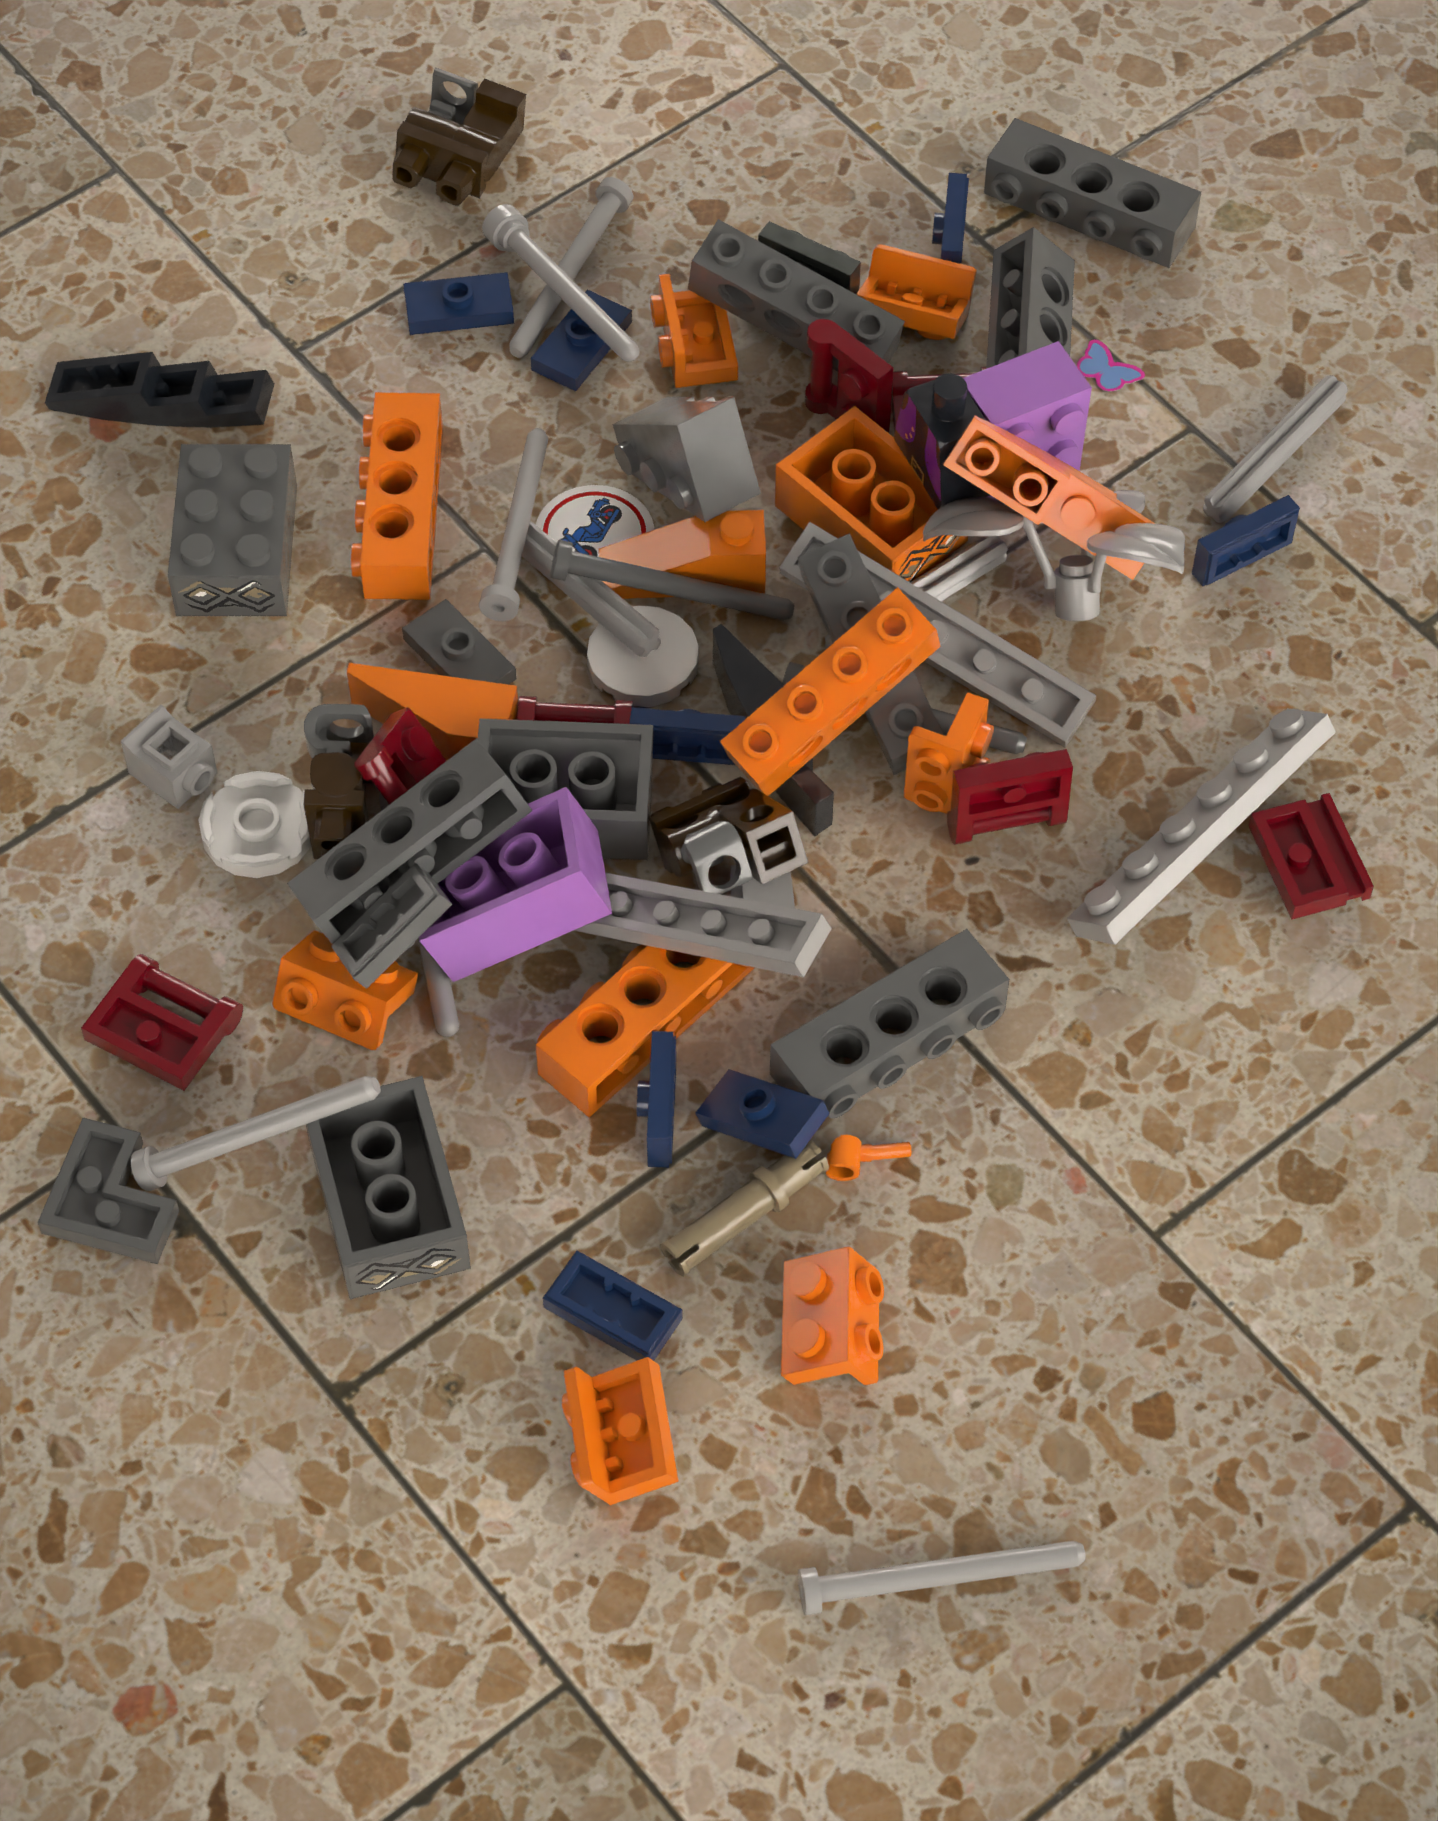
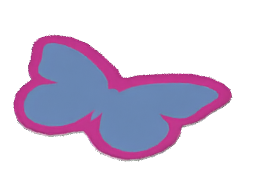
M1091 340L1089 342L1085 356L1081 357L1077 363V367L1084 377L1095 378L1097 386L1108 392L1117 391L1125 384L1134 383L1145 377V373L1137 366L1114 362L1107 345L1099 340Z

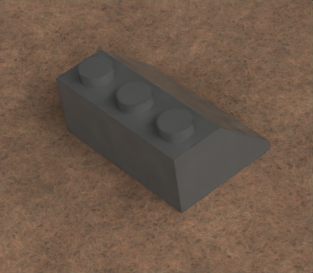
M479 719L478 741L507 775L527 804L567 787L598 829L603 858L648 860L649 818L651 817L653 725Z

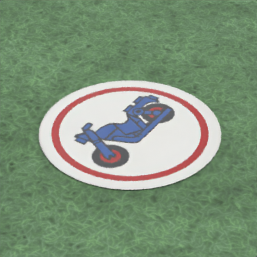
M603 485L576 487L559 494L543 508L536 521V526L556 543L558 540L572 542V551L599 557V548L654 530L653 520L649 511L637 498L621 489Z

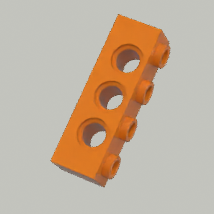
M375 392L373 414H364L363 445L364 447H370L369 457H360L359 486L361 490H366V500H356L355 506L356 532L363 533L362 543H353L351 550L352 576L362 578L364 599L431 600L443 439L440 393Z
M897 587L724 737L720 743L728 757L759 791L769 796L940 648L937 629Z
M641 944L628 954L621 969L605 983L600 981L591 986L582 997L579 1006L563 1020L556 1019L552 1021L541 1032L536 1043L538 1075L590 1118L651 1062L652 1031L673 1032V1036H676L677 1039L755 967ZM679 962L694 964L688 968L674 966V964ZM637 999H649L654 1001L648 1005H637L632 1003ZM597 1036L611 1038L610 1041L605 1043L590 1041V1039Z

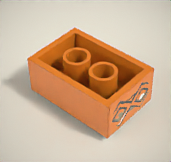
M856 406L852 407L776 464L775 507L803 530L811 522L836 538H841L850 533L859 552L909 582L934 568L968 541V536L940 535L930 538L925 542L923 541L924 527L929 518L938 509L894 437Z

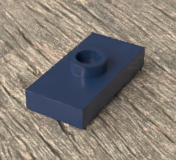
M949 173L945 213H934L932 244L942 245L941 259L961 264L969 178H967V174Z
M508 272L403 283L410 335L514 324Z
M587 289L585 293L625 332L632 323V310ZM571 309L530 358L531 371L577 391L611 348Z
M1287 495L1247 516L1244 514L1238 515L1229 520L1224 527L1198 539L1192 569L1193 576L1202 586L1209 585L1291 544L1300 507Z
M632 707L629 724L653 725V759L735 765L728 757L720 741L746 719V716L701 713L693 709L672 711Z
M652 1031L650 1081L638 1080L637 1117H648V1167L669 1168V1164H672L677 1051L676 1036H673V1032Z
M728 1069L695 1112L702 1127L795 1159L830 1114L824 1101L730 1069Z
M578 1250L573 1254L543 1297V1308L636 1361L646 1357L654 1361L683 1319V1309Z

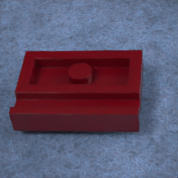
M1330 793L1321 795L1320 800L1307 803L1304 799L1251 813L1249 829L1291 920L1345 906L1347 900L1361 897L1363 901L1371 898L1374 885Z

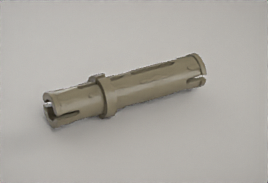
M810 1139L796 1159L784 1155L768 1168L764 1166L757 1167L749 1173V1182L674 1237L661 1243L660 1248L663 1255L668 1257L672 1254L674 1257L668 1262L671 1267L684 1277L692 1268L769 1211L780 1212L789 1205L788 1197L821 1173L823 1174L829 1170L826 1157H821L819 1160L815 1158L816 1155L822 1152L820 1148Z

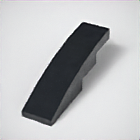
M153 352L57 362L45 404L49 410L101 420L153 426L215 428L264 425L275 383L267 370L218 375L210 361L161 366Z
M722 624L713 629V665L727 708L731 715L746 716L747 718L779 691L784 684ZM812 758L775 791L808 830L816 836L832 825L834 792L813 772Z

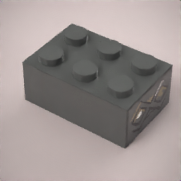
M181 444L168 567V580L176 616H287L297 494L291 444Z
M423 1076L380 1086V1093L374 1100L306 1124L308 1139L349 1299L471 1269L467 1234Z

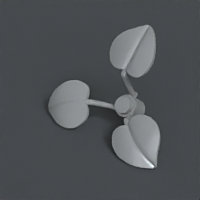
M1136 490L1114 491L1117 494V499L1138 513L1144 510L1145 495L1142 492ZM969 497L950 502L938 509L929 518L923 530V541L925 542L930 538L940 535L1002 536L1011 534L1023 527L1044 574V588L1055 589V614L1058 618L1067 621L1090 620L1100 614L1101 576L1107 556L1151 564L1174 570L1181 574L1184 572L1185 535L1179 528L1163 524H1125L1118 527L1115 532L1106 531L1093 535L1087 540V548L1091 552L1096 553L1094 565L1091 558L1092 554L1082 548L1081 555H1070L1061 558L1060 567L1056 568L1055 571H1053L1033 522L994 497Z

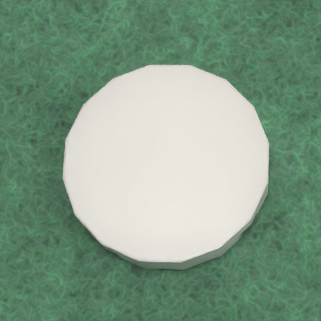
M639 605L633 607L657 627L660 632L658 638L661 639V644L659 648L652 650L647 657L636 655L599 623L589 637L587 666L596 687L601 692L603 688L607 693L612 694L614 701H633V706L652 707L668 703L678 697L680 690L687 686L689 681L691 684L696 677L699 645L693 629L679 615L660 607Z
M254 771L235 775L223 782L224 787L218 790L214 796L213 792H211L203 802L198 821L204 850L217 866L234 875L260 878L280 874L297 864L311 847L303 805L305 791L303 790L302 792L293 785L291 779L282 774Z

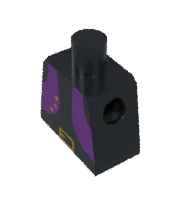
M953 373L942 374L935 380L909 388L904 393L894 432L896 443L937 509L958 499L990 496L987 492L943 465L974 415L986 420L968 393L966 381L961 376Z

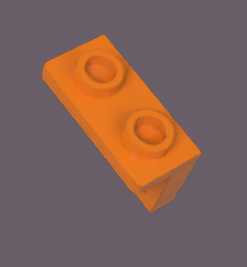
M878 244L873 250L869 276L856 295L904 320V327L917 330L925 338L933 340L955 339L969 314L977 271L972 266Z
M670 274L659 275V295L650 296L651 316L654 328L663 327L664 335L658 336L660 362L662 368L671 367L675 388L738 381V362L727 311L690 290L673 292Z
M967 692L946 736L919 726L913 727L908 738L904 787L905 799L914 802L917 806L929 812L947 814L948 811H951L953 770L967 768L977 763L990 764V758L984 757L994 731V726L987 724L989 699Z
M313 930L281 958L272 1002L274 1009L365 1048L376 1050L383 1043L388 1017L414 994L418 973L400 966L394 961L366 989L353 979L331 947L333 944L324 933Z
M850 1246L784 1261L781 1376L793 1385L847 1373L851 1374L863 1385L878 1382V1360L882 1358L884 1350L882 1336L879 1331V1303L884 1297L883 1280L879 1271Z
M646 1357L593 1377L577 1366L564 1371L567 1393L562 1396V1408L567 1422L572 1427L575 1451L572 1452L570 1459L571 1468L576 1481L583 1489H586L607 1504L613 1505L679 1482L659 1364Z

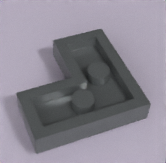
M82 1118L38 1220L41 1234L158 1264L178 1216L179 1208L175 1199L126 1187L132 1172L131 1155L134 1151L142 1149L143 1146L140 1132Z

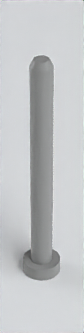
M606 177L602 180L596 190L598 203L558 265L573 281L615 213L625 212L633 201L634 195L631 188L620 179ZM547 284L509 343L510 353L517 358H521L529 353L562 300Z
M540 428L533 429L527 435L493 584L483 589L479 602L480 611L486 617L495 621H509L516 617L519 609L520 597L514 588L548 444V436Z
M364 1076L160 1152L153 1146L144 1147L134 1151L131 1155L132 1173L136 1182L143 1190L152 1191L163 1187L167 1182V1175L374 1100L381 1091L380 1084L375 1077Z
M1067 1541L818 1576L816 1567L798 1569L799 1594L804 1615L822 1613V1603L1078 1567L1085 1561V1550L1083 1544L1076 1541Z

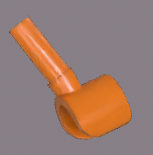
M840 1135L832 1142L831 1149L827 1154L829 1170L826 1171V1175L830 1179L837 1181L856 1179L860 1175L861 1161L872 1162V1160L911 1157L910 1142L872 1145L862 1144L857 1137L852 1135Z

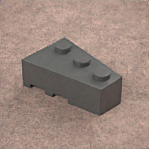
M666 397L612 424L618 441V445L614 447V452L621 469L627 475H633L646 483L653 492L658 491L672 500L679 509L689 511L704 522L761 494L734 397H726L720 401H715L714 397H705L699 401H695L694 397Z

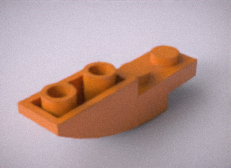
M975 415L943 463L944 466L1035 524L1044 523L1094 556H1096V553L1091 552L1087 548V540L1091 536L1106 531L1115 532L1118 527L1125 524H1155L1119 501L1116 493L1037 446ZM1107 556L1105 563L1132 580L1144 565L1142 562Z

